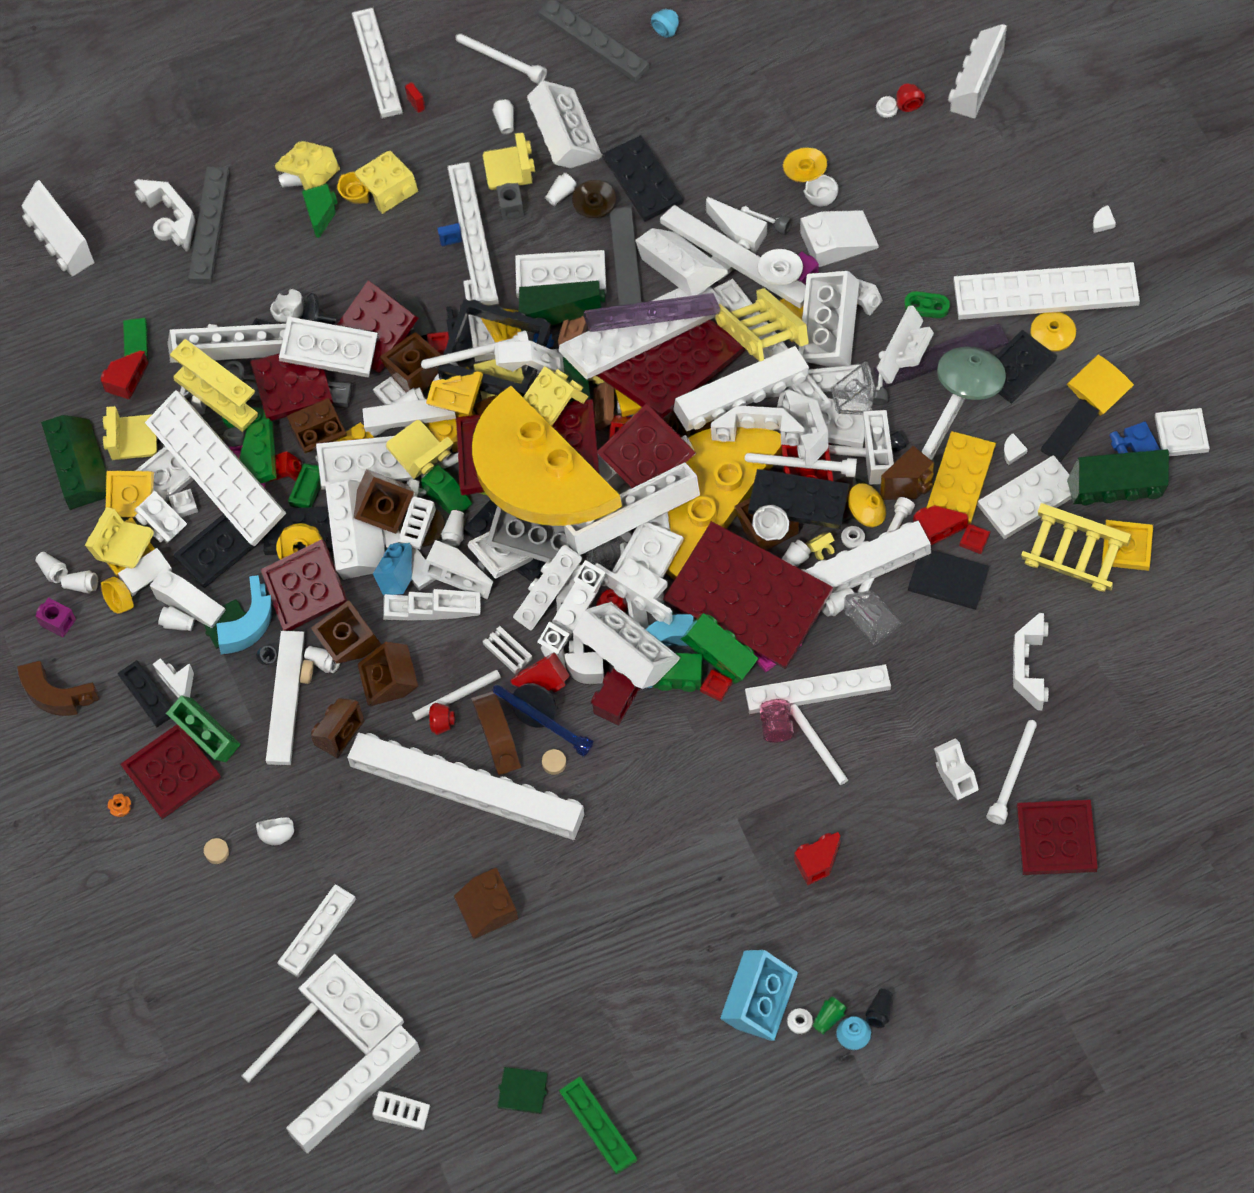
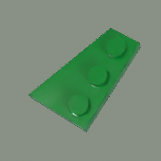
M269 418L250 424L247 427L239 460L260 484L277 478L273 423Z

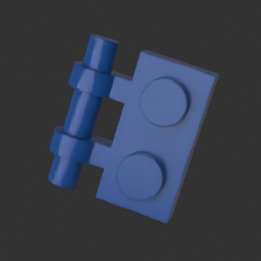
M1146 421L1125 428L1123 433L1125 438L1120 437L1117 431L1109 435L1112 440L1111 445L1118 454L1128 453L1127 447H1131L1133 452L1160 450Z

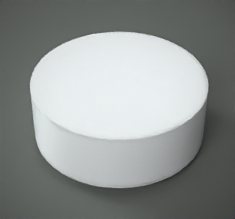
M169 218L157 220L153 226L155 236L163 241L172 239L171 235L173 232L170 225L174 222Z

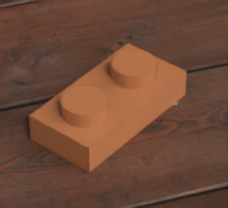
M588 314L574 320L563 321L558 338L559 346L586 332L589 322Z

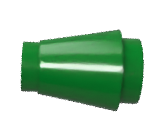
M831 996L829 1000L824 1001L812 1027L824 1035L826 1031L845 1016L844 1012L847 1008Z

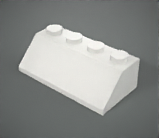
M1002 24L980 31L978 38L973 39L970 47L972 52L970 56L966 55L963 63L964 71L963 73H958L956 79L957 87L952 89L949 95L948 102H951V112L976 118L1004 52L1007 25Z
M543 80L527 98L537 120V125L543 134L544 142L550 151L552 161L558 166L573 168L600 159L602 154L574 89Z
M39 180L35 182L22 204L25 213L22 217L29 227L33 226L35 228L34 233L39 241L42 242L44 240L46 242L45 247L52 257L56 255L60 268L63 271L67 270L71 276H74L94 263L87 242Z
M652 228L635 240L642 260L692 298L728 274L724 267L676 232Z
M849 271L807 274L802 321L807 326L809 344L802 347L799 346V352L805 362L828 367L851 366L859 280Z
M348 480L325 485L335 569L343 580L373 574L386 552L383 529L354 518L356 494L360 482Z
M612 602L585 609L573 631L583 644L590 646L597 652L599 657L611 663L616 671L627 676L633 685L641 689L655 685L680 659L678 655Z

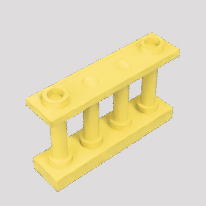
M765 288L756 291V303L729 312L721 304L716 305L717 314L715 317L718 326L727 331L748 350L750 355H753L760 362L764 360L763 348L788 339L793 340L800 347L809 344L806 323ZM758 311L761 313L756 316L744 319L742 321L738 320L741 317L750 315ZM768 320L772 322L752 330L748 329L749 327L766 322ZM777 330L783 331L761 340L758 338Z
M184 339L170 353V357L183 366L173 376L174 381L243 432L258 417L257 412L246 404L255 393V390L188 340Z
M1041 503L1038 509V516L1042 517L1041 520L1043 522L1031 554L1024 551L1021 554L1025 564L1033 568H1038L1040 565L1091 583L1092 588L1098 591L1105 592L1106 589L1111 591L1113 583L1107 581L1118 549L1122 548V545L1128 547L1131 534ZM1057 522L1063 524L1065 530L1054 560L1050 561L1040 557L1051 525ZM1080 530L1086 532L1087 539L1076 569L1062 565L1073 533ZM1103 538L1109 540L1108 544L1110 546L1098 577L1084 573L1096 540Z

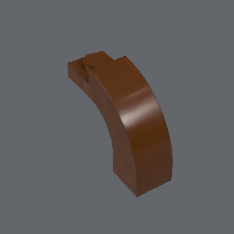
M41 661L17 666L21 684L27 695L37 707L45 712L59 716L77 715L76 706H87L99 700L98 691L93 682L72 688L60 689L51 686L47 682L46 671Z
M491 691L471 698L498 775L521 768L507 721L495 692Z

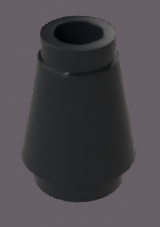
M879 989L865 1012L866 1022L869 1025L883 1028L885 1024L889 1023L893 997L891 991Z

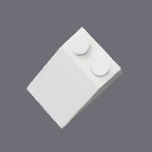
M828 211L800 218L801 236L810 256L817 260L819 267L879 248L863 211Z

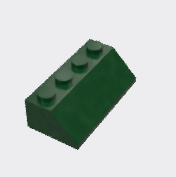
M61 415L42 421L41 424L62 493L69 509L72 510L106 499L107 473L90 419Z
M1165 449L1078 457L1067 479L1073 505L1082 504L1086 506L1097 502L1113 503L1119 500L1135 501L1140 498L1157 499L1162 497L1169 481V451Z

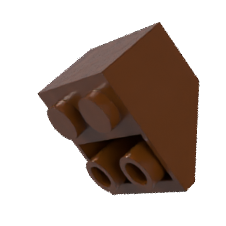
M329 398L287 416L290 429L299 447L305 454L316 450V444L334 442L347 436Z

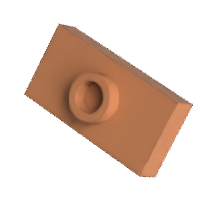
M606 382L594 388L595 425L599 431L611 424L614 418V388Z

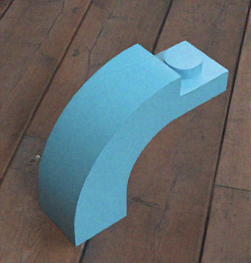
M259 575L249 577L252 595L249 611L236 621L216 623L221 654L234 653L250 647L264 635L269 627L272 618L271 595L266 596L265 583L260 584Z
M689 614L672 615L670 625L663 621H656L646 630L666 647L688 646L681 638L694 622V617Z

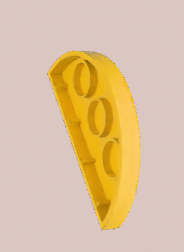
M512 386L501 392L485 409L473 435L472 456L477 477L483 490L499 508L528 522L541 525L565 526L589 522L622 507L620 495Z
M737 427L735 442H720L712 440L710 428L688 438L696 454L686 464L697 475L700 496L668 511L670 531L683 537V542L666 571V574L673 580L676 579L710 522L712 521L727 529L737 516L734 506L751 497L757 469L770 471L773 467L771 464L746 462L745 455L747 453L781 456L782 444L780 433L763 428L748 429Z

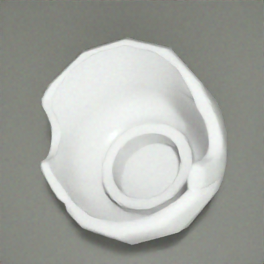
M821 175L813 181L806 182L804 193L812 205L818 207L828 206L837 196L838 185L832 177Z
M290 289L288 295L279 294L270 308L274 319L281 323H287L288 317L301 318L305 306L303 297L299 291Z
M766 505L760 507L755 512L752 526L756 534L767 541L780 540L788 532L789 519L782 508L776 505Z
M290 818L270 819L256 823L259 838L269 845H281L294 834V825Z

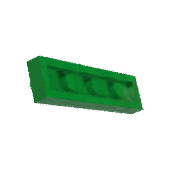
M581 1077L559 1090L562 1098L616 1175L637 1161L636 1156Z

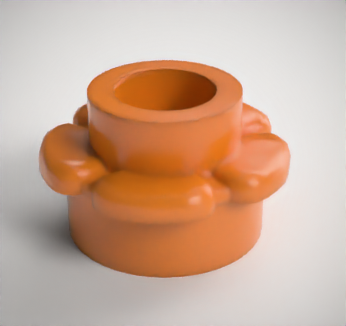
M116 794L113 796V799L108 801L107 807L113 816L123 817L130 811L131 800L128 796Z

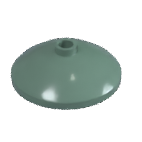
M967 346L952 349L941 357L937 367V375L941 384L951 393L965 399L982 400L993 397L1001 391L1006 379L1005 368L999 359L990 352L977 347Z

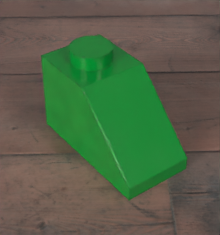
M328 184L302 191L316 238L321 237L336 214L334 205L338 204L334 191H329Z
M438 464L421 479L426 494L448 514L452 510L464 513L472 506L469 498L466 495H461L460 486L455 479Z

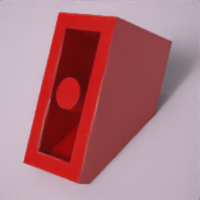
M140 350L110 362L107 370L105 369L101 375V382L105 392L130 400L148 365L144 351Z
M934 505L918 510L913 517V523L919 521L930 545H933L966 529L969 517L966 513Z
M553 652L517 673L510 682L512 685L519 687L523 684L533 683L544 687L548 691L556 692L566 685L564 681L570 675L556 653Z

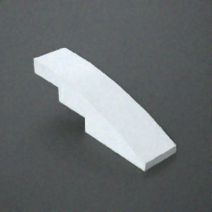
M434 589L433 593L409 592L408 596L385 594L383 598L384 620H438L480 615V592Z

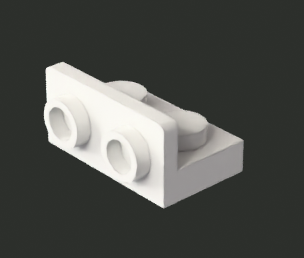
M155 491L134 510L137 513L135 518L143 526L148 524L154 531L153 536L160 543L163 540L168 543L187 525Z

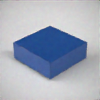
M459 223L437 228L441 246L462 242Z

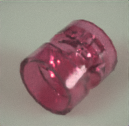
M774 699L760 705L761 721L764 722L762 724V732L765 741L773 743L784 742L794 736L793 722L789 719L792 715L789 701Z

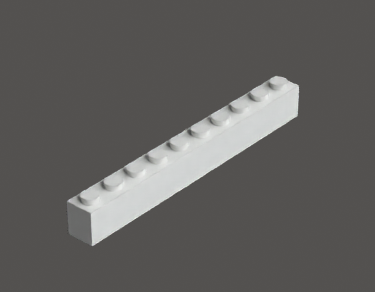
M358 732L347 757L350 767L575 840L584 817L583 805L574 799L564 800L558 798L552 792L545 791L543 793L537 791L528 784H522L521 786L513 783L509 778L491 776L485 770L478 769L475 771L469 769L463 763L455 762L454 764L448 762L439 755L429 756L420 749L414 747L408 749L393 740L388 742L380 740L378 736L371 733H366L365 735Z

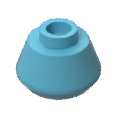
M663 9L651 16V25L658 34L663 37L675 35L679 21L678 15L673 10Z
M856 1016L847 1017L837 1027V1038L845 1048L858 1050L868 1044L871 1038V1029L864 1019Z

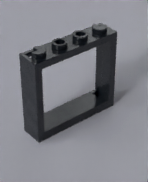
M464 299L443 355L454 353L468 314L537 333L539 336L536 343L544 347L547 346L551 335V324L542 318H531L521 312L513 313L499 306L491 307L482 304L478 300L470 301ZM450 363L438 367L440 380H448L451 377L466 376L477 372ZM528 366L522 384L483 373L479 391L498 396L505 389L512 386L524 397L534 382L538 369Z

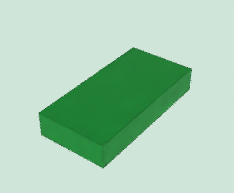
M146 318L123 320L124 355L127 356L141 350L145 352L148 360Z
M303 464L288 499L290 506L300 508L312 507L321 486L319 466Z

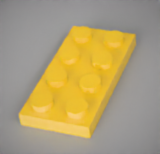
M951 431L926 508L935 505L966 513L969 517L968 524H971L996 443Z

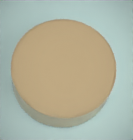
M303 661L300 683H311L314 667L313 661Z
M556 749L547 751L542 757L543 769L552 775L561 773L566 767L565 755Z
M214 838L205 844L204 855L210 863L220 864L228 858L229 848L224 840Z

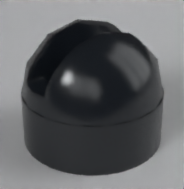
M899 431L890 435L892 451H900L906 448L904 438Z
M270 645L259 648L256 653V659L262 665H269L277 658L276 650ZM267 651L269 654L263 659L262 655Z

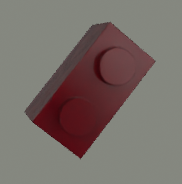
M613 668L611 672L608 671L602 682L603 687L600 692H595L591 704L595 715L619 726L640 688L633 685L627 676Z

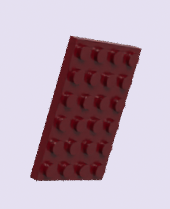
M708 320L596 376L642 407L647 402L664 418L674 409L675 398L703 386L741 355L745 348L727 331L713 321Z
M593 399L586 400L584 404L579 401L568 402L552 427L600 475L599 458L596 453L598 447ZM482 414L456 418L461 495L485 492L477 477L472 456L473 435Z
M711 521L664 596L663 601L684 614L692 615L694 619L703 613L714 617L718 625L724 630L732 632L736 636V640L742 645L750 647L755 653L786 669L834 589L829 584Z

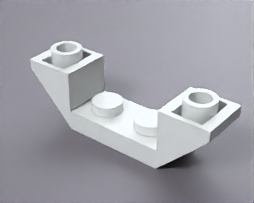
M136 180L134 182L137 189L135 194L141 203L145 202L151 208L163 200L168 208H173V213L178 220L170 225L173 232L171 238L177 246L181 245L185 251H188L191 247L196 225L192 210L168 182Z
M532 341L504 342L494 345L497 366L512 372L525 364L540 371L546 366L554 372L559 369L564 373L562 354Z
M787 390L785 391V400L782 401V408L797 422L806 420L807 426H811V434L801 435V445L797 446L799 459H803L806 468H809L828 449V429L817 400Z
M735 406L711 422L712 440L720 442H735L737 427L748 429L763 428L768 430L780 429L781 444L789 446L801 445V435H804V427L783 408Z
M587 560L584 561L573 580L575 583L553 621L548 623L539 638V644L556 654L560 653L572 637L585 609L589 608L606 574L604 570Z
M1044 613L1037 614L1015 634L1013 643V688L1037 710H1042L1043 703L1048 702V687H1044V679L1029 678V665H1025V658L1029 657V645H1042L1043 637L1048 636V622H1044Z

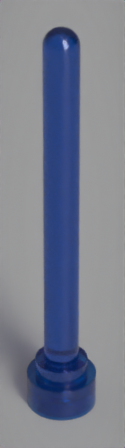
M500 685L493 686L492 690L496 695L573 744L576 753L582 757H585L593 746L594 741L587 736L585 738L576 736Z

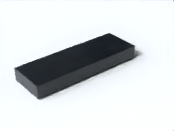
M1079 399L1041 447V452L1049 457L1054 455L1061 463L1099 415L1100 410Z
M138 660L118 672L120 679L156 728L171 719L166 714L171 705Z

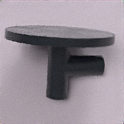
M310 293L305 300L301 319L335 324L336 316L324 314L319 308L317 295Z
M523 684L515 690L512 696L514 713L523 723L531 727L542 728L549 725L554 720L559 708L556 706L551 693L537 684Z

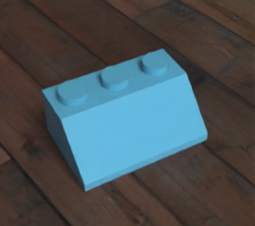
M765 950L744 951L720 1019L737 1030L774 1041L798 972Z

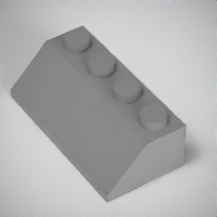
M497 506L487 545L544 562L552 561L563 545L572 549L567 543L564 526L541 525L528 522L505 512Z

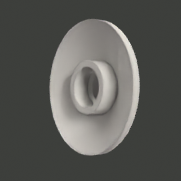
M785 249L768 251L758 261L759 275L768 283L775 285H786L796 281L803 270V264L799 256Z

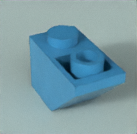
M410 543L390 544L373 572L383 595L404 594L412 580V546Z

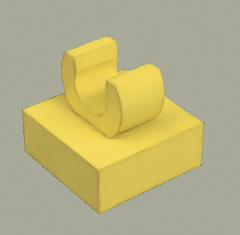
M823 532L804 543L811 552H815L818 560L824 559L821 553L824 548L827 549L829 554L834 553V548L830 543L835 540L830 532Z

